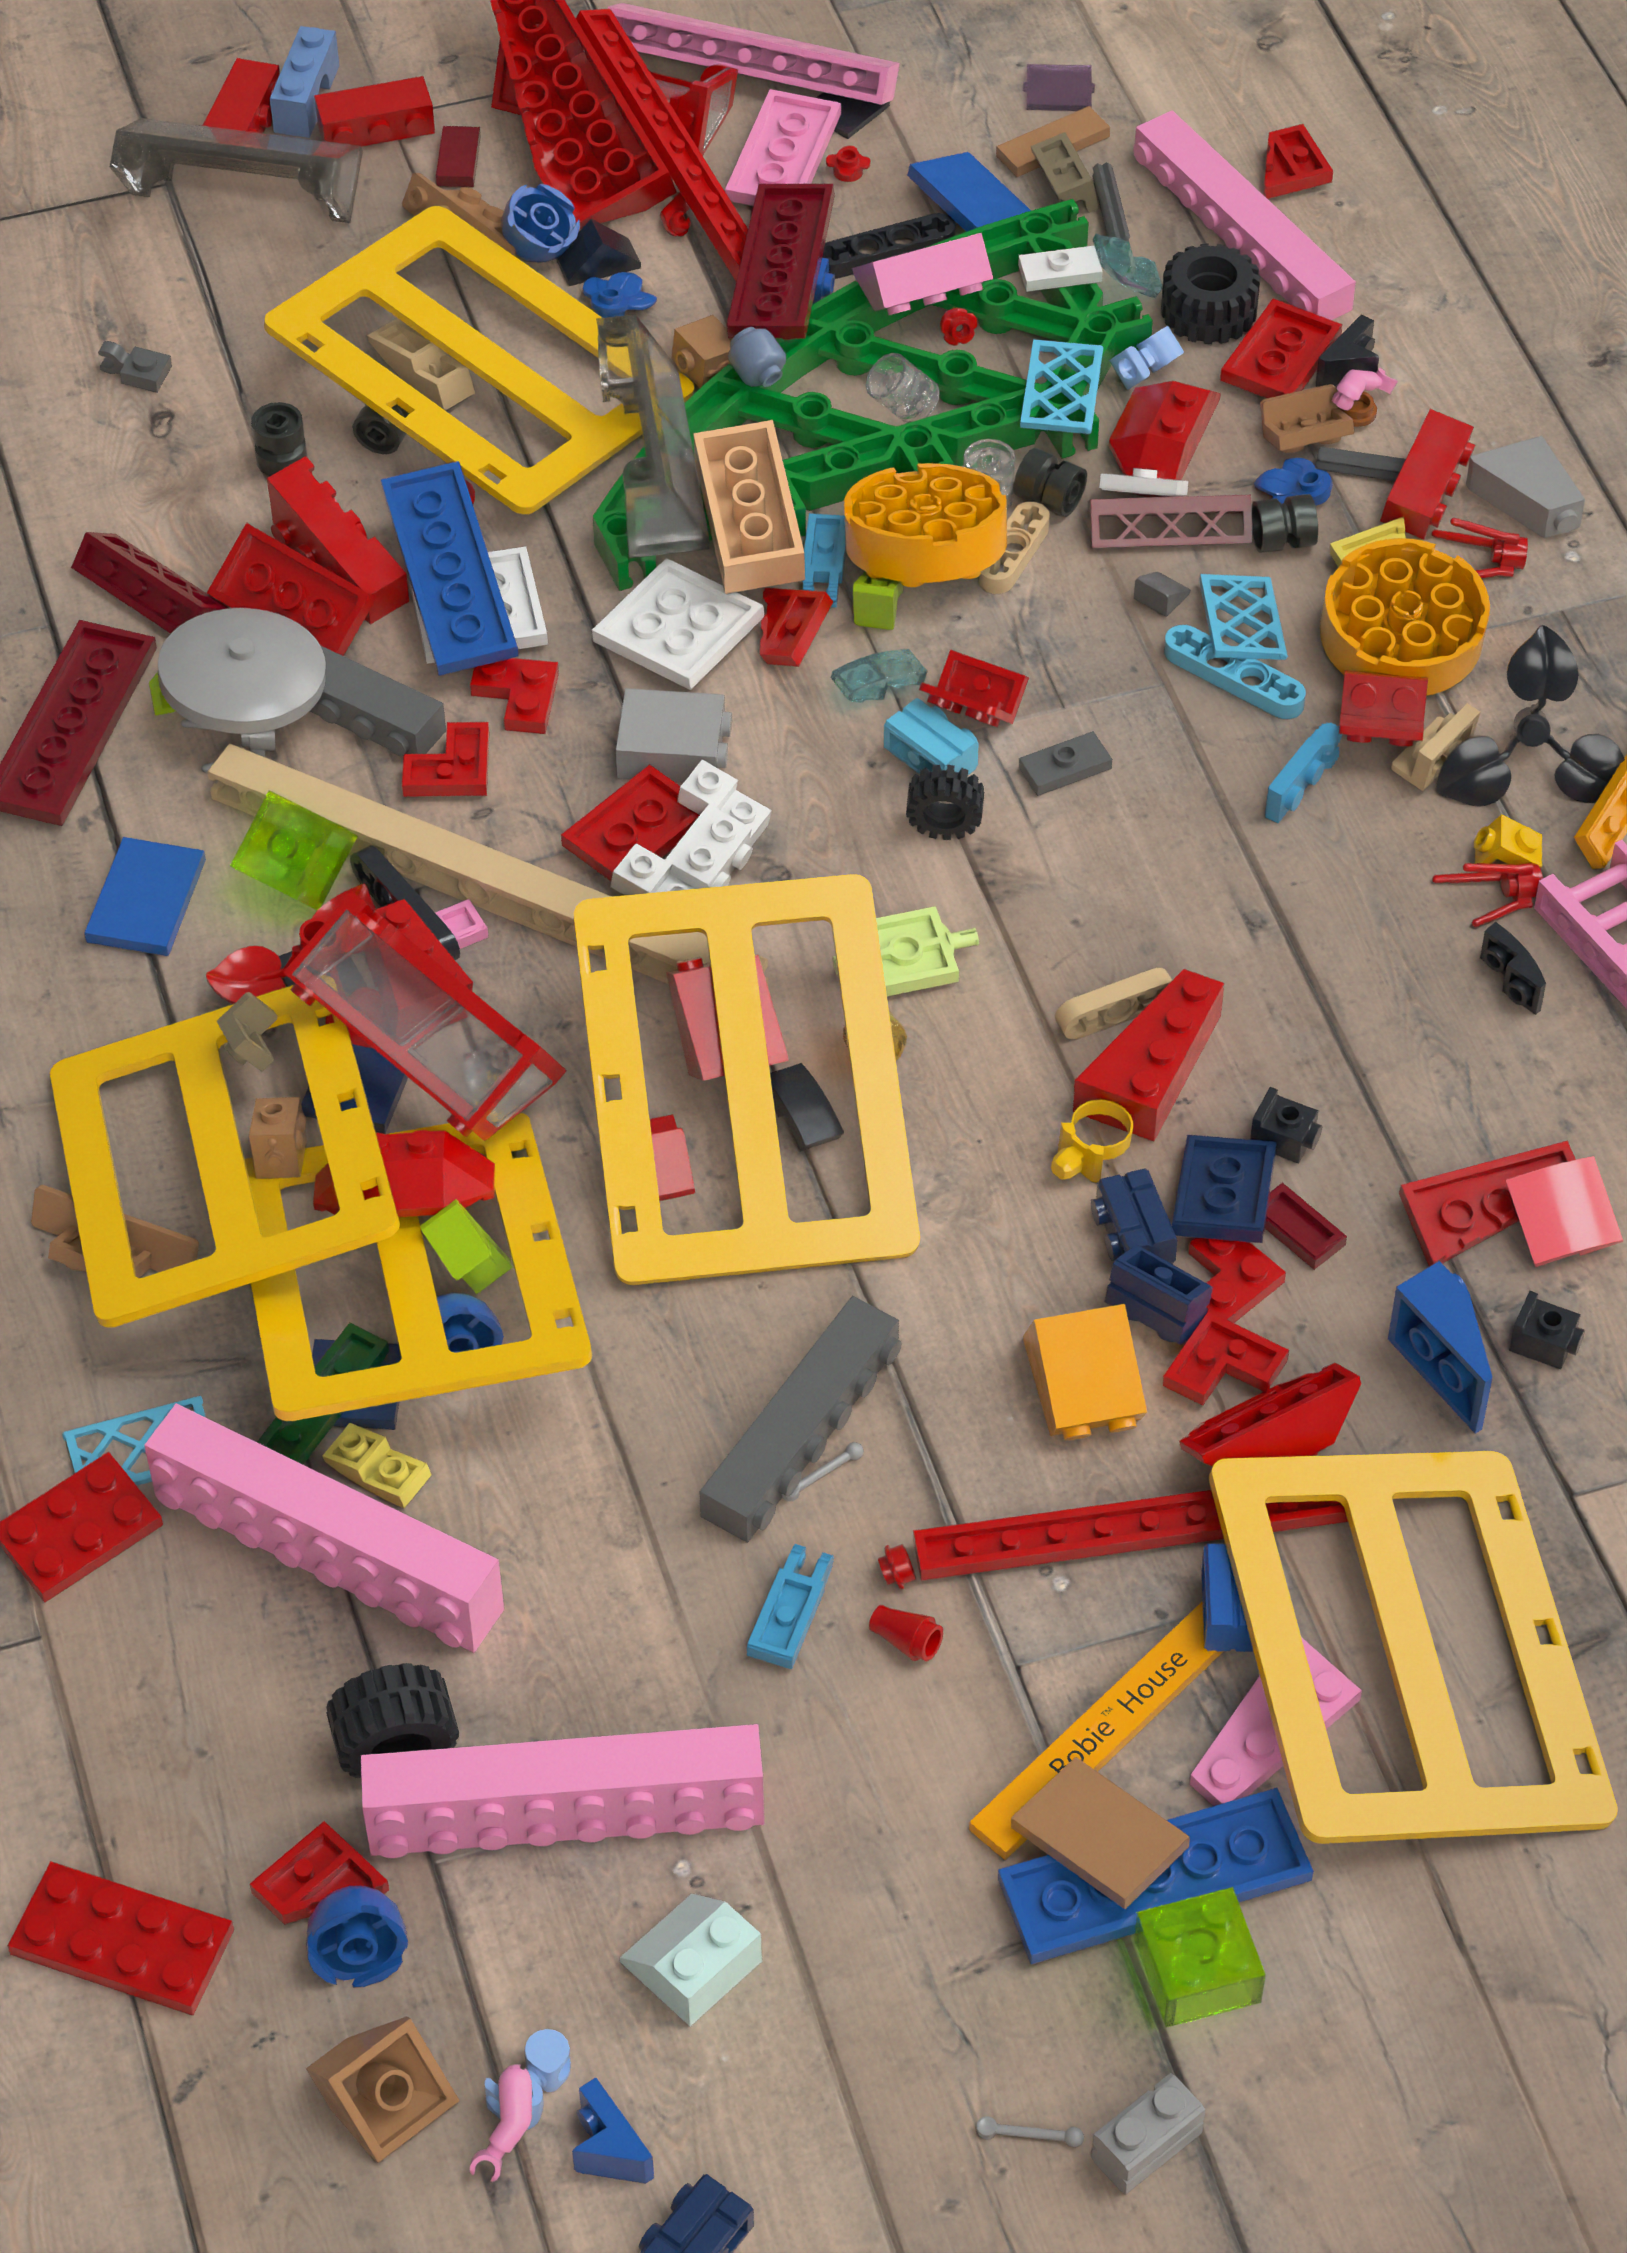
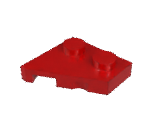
M1304 124L1269 132L1263 194L1267 199L1332 183L1333 169Z
M325 1821L319 1824L250 1883L251 1893L284 1925L310 1917L324 1897L335 1890L347 1886H367L379 1890L383 1894L389 1891L388 1880Z

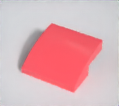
M1594 1156L1553 1165L1506 1180L1535 1267L1578 1253L1582 1256L1623 1242Z

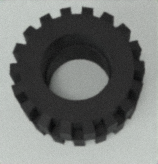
M1209 243L1200 244V247L1190 246L1185 248L1184 253L1177 252L1173 255V260H1168L1163 273L1161 315L1162 318H1165V324L1169 328H1174V333L1179 337L1186 336L1188 341L1195 343L1196 341H1203L1204 344L1212 345V342L1222 344L1229 342L1230 338L1236 340L1242 337L1243 332H1248L1257 317L1260 276L1258 275L1259 269L1257 265L1252 264V259L1248 255H1240V250L1236 248L1228 249L1222 244H1217V246H1209Z
M412 1663L387 1665L361 1673L360 1676L345 1682L344 1687L337 1689L326 1706V1714L340 1767L344 1772H349V1775L354 1778H362L361 1755L454 1748L457 1744L456 1740L459 1738V1730L445 1679L441 1677V1673L436 1669L430 1670L429 1666L421 1664L415 1666Z

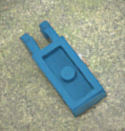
M809 513L804 548L805 580H803V590L815 591L814 582L829 583L826 593L833 600L831 607L837 608L839 584H842L846 555L844 515Z
M1322 723L1307 738L1269 785L1265 818L1279 823L1289 810L1295 811L1307 786L1309 784L1316 785L1324 769L1333 767L1335 761L1339 758L1340 750L1337 746L1342 738V734H1339V726L1336 723Z
M794 1544L784 1568H779L747 1643V1656L788 1669L793 1668L825 1592V1586L833 1567L834 1555L822 1553L817 1560L812 1577H807L799 1574L800 1569L805 1563L806 1547Z

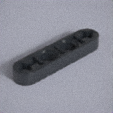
M942 213L918 217L825 242L822 258L829 259V273L835 274V279L854 274L852 268L920 250L954 237L956 224L949 215ZM899 238L912 240L909 244H897L894 241ZM862 248H874L877 250L872 254L859 252Z
M370 845L351 855L350 863L360 884L367 886L369 894L381 907L405 899L454 960L460 958V948L452 931L375 846Z

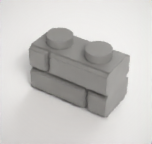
M1170 2073L1154 2086V2091L1148 2090L1093 2134L1094 2147H1092L1091 2158L1114 2185L1126 2195L1202 2134L1205 2108L1183 2083Z

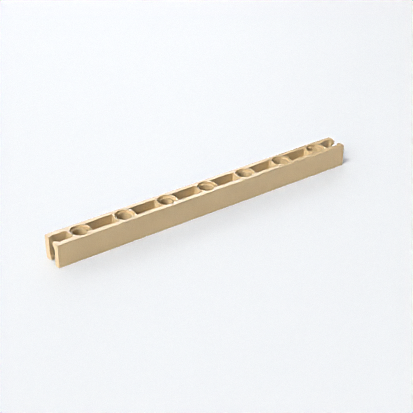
M230 743L207 771L209 780L214 782L218 780V783H214L211 787V797L213 800L349 855L370 845L375 846L403 877L462 901L469 899L477 907L576 947L574 910L576 906L586 899L612 897ZM701 932L639 937L631 939L628 943L631 969L667 984L669 983L666 972L678 970L676 963L679 961L702 957L703 964L710 963L707 937ZM588 949L589 952L605 958L604 949ZM759 956L763 972H765L768 967V959Z

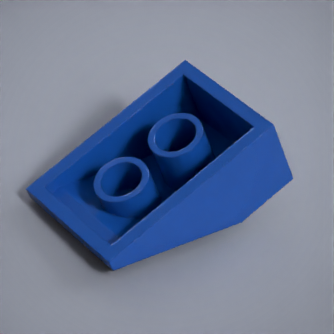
M1438 1261L1396 1287L1388 1340L1476 1434L1483 1429L1493 1377L1466 1284L1459 1275L1451 1273Z

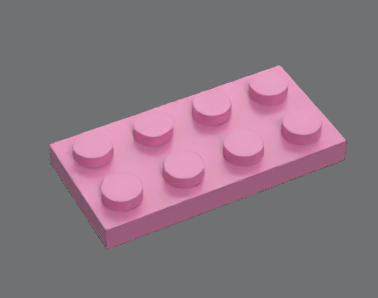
M770 89L725 188V192L731 202L754 206L758 184H811L840 118L841 103Z

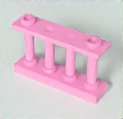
M1621 839L1614 844L1610 869L1572 888L1564 886L1554 874L1539 880L1534 909L1627 1009V943L1624 945L1617 943L1607 933V930L1627 921V901L1598 916L1590 914L1580 903L1620 882L1627 889V844Z

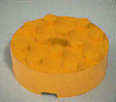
M925 463L917 464V471L896 474V470L893 467L861 479L850 488L844 499L847 555L856 566L866 571V575L871 578L901 581V584L906 587H919L924 583L943 582L960 578L974 579L981 575V571L996 563L1007 548L1006 495L1001 494L1000 484L996 480L970 468L949 464Z
M1385 539L1355 549L1343 558L1342 564L1333 575H1330L1325 590L1320 619V638L1328 658L1343 675L1346 670L1398 676L1427 677V696L1443 692L1455 686L1468 676L1479 660L1490 615L1488 592L1478 573L1460 556L1457 555L1454 559L1447 554L1435 550L1436 544L1417 539Z

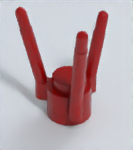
M1452 518L1450 520L1451 525L1494 539L1442 530H1433L1431 533L1435 538L1491 548V562L1498 563V567L1475 570L1480 578L1494 576L1513 577L1514 569L1523 570L1525 567L1528 538L1520 537V534L1499 531L1458 518Z
M1465 863L1462 867L1464 871L1477 873L1434 875L1432 881L1434 883L1501 881V889L1504 896L1512 897L1515 901L1474 919L1472 926L1479 927L1519 909L1532 908V898H1536L1539 880L1543 879L1540 867L1536 863L1519 865Z

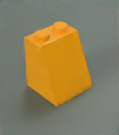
M1125 1304L1040 1318L1032 1322L1023 1335V1340L1050 1436L1063 1434L1064 1440L1070 1441L1091 1436V1429L1108 1426L1110 1433L1136 1428V1421L1141 1420L1145 1416L1147 1408Z

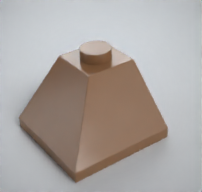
M407 2016L346 2038L306 2068L330 2110L377 2163L460 2101L411 2018Z

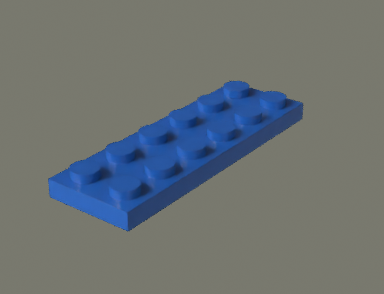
M459 461L381 479L383 494L438 675H445L518 657V646Z
M1278 1788L1168 1819V1822L1190 1836L1189 1848L1126 1909L1122 1908L1050 1855L998 1869L1000 1887L1030 1964L1312 1881L1314 1871Z

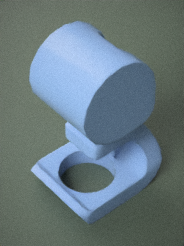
M1166 326L1136 345L1139 351L1131 346L1110 359L1109 362L1125 388L1129 390L1149 377L1150 370L1148 368L1154 373L1179 357L1184 351L1169 326Z
M544 2029L537 2031L526 2042V2069L532 2081V2120L528 2129L533 2128L541 2118L544 2107L542 2090L546 2092L556 2091L570 2075L571 2062L568 2040L562 2033L556 2030ZM486 2078L485 2094L487 2108L500 2118L498 2084L492 2081L491 2078Z

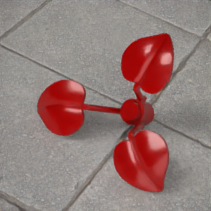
M361 884L340 893L319 908L311 919L305 921L299 930L300 945L292 947V955L284 968L281 969V960L272 950L263 946H248L234 951L217 967L207 972L206 979L208 984L222 999L231 1004H235L247 992L258 997L285 988L282 978L288 977L283 973L351 891L365 901L373 910H376L367 886ZM346 910L304 961L316 968L332 956L339 947L342 948L366 930V927ZM364 944L350 955L364 953ZM333 967L329 972L336 984L339 996L392 1040V1030L388 1017L384 1016L380 992L371 988H362L348 998L344 992L337 967ZM332 1014L326 1016L325 1024L334 1023ZM348 1027L352 1044L373 1048Z

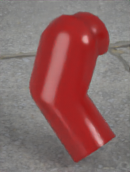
M681 192L660 213L665 230L668 234L675 237H682L687 234L691 226L690 217L687 219L684 217V214L690 207Z

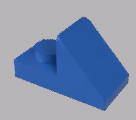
M594 2078L579 2087L581 2109L577 2111V2115L591 2138L573 2149L574 2170L582 2174L644 2184L654 2179L653 2156L598 2079Z

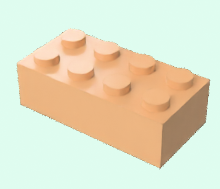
M773 420L693 433L695 464L725 594L805 580L804 549Z

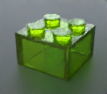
M269 790L230 867L317 911L326 900L358 836L342 826Z
M1233 1887L1137 1912L1134 1941L1166 2028L1262 2003L1266 1974Z

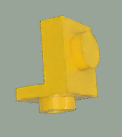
M1502 814L1488 826L1482 827L1474 839L1475 863L1491 864L1496 859L1512 865L1536 863L1540 868L1542 867V834Z

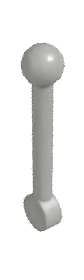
M857 1442L848 1444L844 1453L801 1479L792 1495L787 1497L782 1494V1498L786 1501H794L799 1497V1492L845 1462L860 1459L864 1453L862 1445Z
M989 2116L982 2117L977 2122V2134L985 2140L992 2139L996 2134L1065 2141L1068 2146L1073 2148L1080 2146L1084 2141V2134L1077 2127H1070L1066 2131L1004 2125L997 2124Z

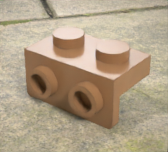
M1332 384L1267 398L1260 402L1263 437L1278 450L1285 453L1299 452L1304 449V445L1317 442L1320 444L1337 443L1341 440V437L1354 434L1353 419L1332 402L1333 395L1337 392V388Z

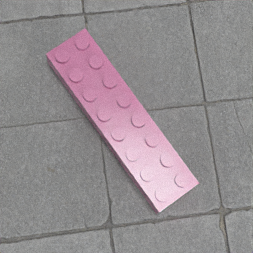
M177 1403L144 1444L155 1496L166 1507L174 1510L178 1508L195 1515L205 1526L212 1529L219 1527L235 1535L247 1547H260L274 1554L281 1563L288 1567L296 1568L298 1566L311 1572L323 1584L332 1588L339 1586L355 1594L362 1603L369 1607L375 1608L380 1606L394 1613L404 1624L410 1627L420 1626L436 1634L448 1646L455 1648L461 1646L475 1653L504 1611L499 1559Z
M758 1724L361 1755L362 1806L371 1856L381 1855L386 1858H399L407 1853L427 1851L436 1854H449L457 1849L478 1847L485 1850H498L506 1845L528 1843L534 1846H548L556 1841L578 1839L583 1842H598L605 1837L630 1836L642 1839L648 1838L655 1833L679 1832L692 1835L700 1833L704 1829L728 1828L734 1831H742L755 1825H764L763 1772Z

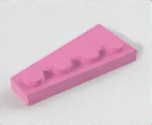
M1302 1638L1324 1724L1327 1729L1360 1701L1362 1690ZM1260 1676L1191 1773L1190 1785L1213 1806L1249 1796L1283 1767Z

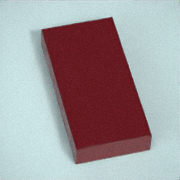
M443 126L436 171L437 186L474 187L481 139L480 127Z
M1283 1182L1270 1191L1265 1229L1312 1269L1315 1270L1346 1245L1347 1236Z

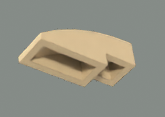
M398 318L367 335L369 343L407 384L442 409L447 410L475 394L467 367L447 356L442 349Z

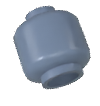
M749 327L740 331L731 340L728 361L746 385L750 387L760 385L769 387L782 377L783 372L781 370L786 363V353L768 330Z

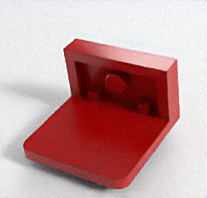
M950 650L937 687L921 682L919 690L929 694L928 703L957 714H961L963 707L967 708L965 716L998 728L1000 720L1013 724L1029 677Z

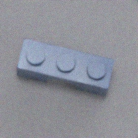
M300 26L270 96L274 133L310 138L317 122L314 95L319 94L320 88H331L340 66L336 31Z

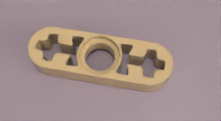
M1025 502L1015 508L1007 520V544L1017 543L1022 545L1024 549L1019 552L1005 550L1002 557L996 563L981 571L978 582L984 591L992 594H1002L1014 586L1048 534L1049 511L1043 504ZM1024 523L1029 524L1028 532L1024 530ZM1000 563L1004 565V572H998Z
M1154 968L1066 1001L1056 1011L1055 1020L1068 1039H1079L1136 1018L1172 979L1163 968Z

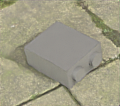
M625 688L616 745L617 778L632 779L649 764L674 782H685L701 760L718 769L727 768L728 743H723V737H731L732 712H725V695Z

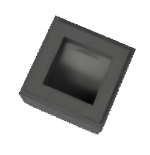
M1157 571L1139 576L1135 580L1134 599L1167 617L1190 594L1191 589Z

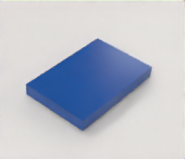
M969 152L913 163L909 166L907 176L966 232L1031 211Z
M123 837L85 930L86 942L169 956L205 864V851Z

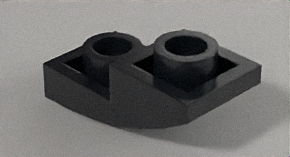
M1494 922L1484 931L1480 959L1485 961L1492 970L1500 972L1505 976L1502 992L1508 995L1515 1004L1522 1005L1536 1015L1541 1011L1546 987L1543 974L1528 950L1508 930Z
M802 1063L770 1073L776 1115L778 1118L786 1117L800 1151L839 1139L844 1134V1130L830 1102L817 1081Z

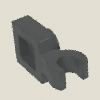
M104 341L98 351L100 356L105 357L100 365V370L109 374H120L121 384L158 393L172 368L171 355L134 346L131 354H129L117 343Z

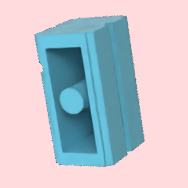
M916 698L906 705L902 712L898 711L887 719L884 724V748L919 774L920 770L924 768L932 772L933 765H940L941 770H947V765H955V772H959L961 768L968 770L969 775L978 766L979 743L975 735L969 729H959L951 723L946 714L937 706L930 707L922 700Z

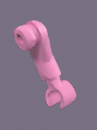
M1378 368L1376 373L1352 369L1346 373L1337 385L1338 391L1333 395L1332 402L1343 410H1350L1353 407L1354 401L1359 400L1364 390L1373 391L1379 388L1391 394L1398 381L1386 376L1382 368Z
M517 2064L507 2067L499 2077L501 2121L489 2137L491 2143L487 2149L478 2151L473 2156L470 2165V2173L474 2175L477 2163L483 2160L490 2161L495 2166L491 2182L496 2181L500 2176L502 2157L505 2153L512 2151L530 2126L532 2120L531 2077L526 2068L522 2070L520 2068L521 2065Z

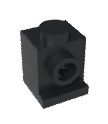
M1269 1087L1252 1119L1250 1140L1276 1142L1277 1156L1299 1164L1306 1149L1314 1150L1321 1136L1323 1126L1317 1123L1319 1110L1279 1096L1278 1089Z
M1529 1290L1514 1324L1509 1351L1562 1369L1568 1353L1576 1356L1585 1334V1329L1578 1327L1581 1314L1537 1299L1538 1293Z

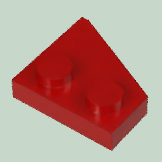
M765 588L763 599L767 603V614L761 620L763 636L760 639L759 654L770 665L799 667L832 606L833 600L824 591Z

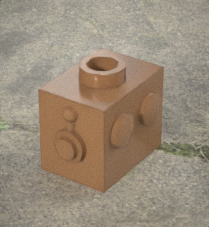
M714 315L707 316L674 329L671 359L677 364L682 373H685L701 388L729 364L728 353L730 342L733 338H728L727 328Z
M300 1097L256 1099L249 1132L256 1179L301 1177L307 1136L305 1130L306 1118L302 1111Z

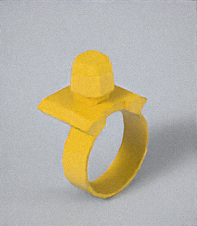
M1100 1099L1088 1101L1080 1105L1073 1113L1071 1123L1061 1122L1058 1153L1053 1157L1051 1163L1053 1174L1063 1180L1081 1173L1091 1182H1099L1103 1160L1114 1159L1124 1154L1130 1146L1133 1131L1131 1115L1124 1107L1113 1101ZM1103 1114L1121 1121L1127 1128L1128 1135L1124 1140L1114 1145L1101 1146L1092 1144L1089 1146L1077 1137L1074 1126L1080 1119L1088 1115Z

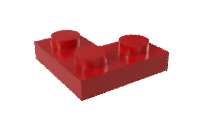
M510 658L474 667L470 683L471 696L508 699L504 716L505 730L546 734L559 676L558 662Z
M447 722L446 754H404L403 797L487 796L489 722Z
M1195 1238L1189 1243L1188 1254L1214 1275L1213 1278L1206 1282L1213 1287L1210 1303L1206 1308L1208 1311L1233 1323L1285 1283L1286 1271L1250 1242Z
M1208 1311L1163 1375V1386L1202 1406L1225 1373L1266 1393L1287 1363L1289 1349Z

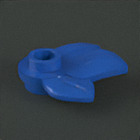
M616 273L609 280L591 277L583 285V294L591 299V307L594 309V312L606 321L620 320L625 316L626 310H644L657 302L656 296L641 291L642 279L634 273Z
M1304 458L1286 459L1283 463V469L1274 468L1261 474L1254 482L1255 488L1272 495V499L1277 498L1281 504L1284 503L1286 497L1310 494L1315 506L1328 500L1333 487L1330 474L1324 470L1316 469L1311 461Z

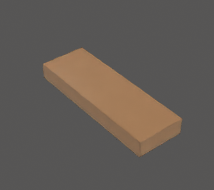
M1088 106L996 146V157L1016 177L1040 168L1032 153L1031 146L1066 132L1075 150L1079 151L1110 137V126Z

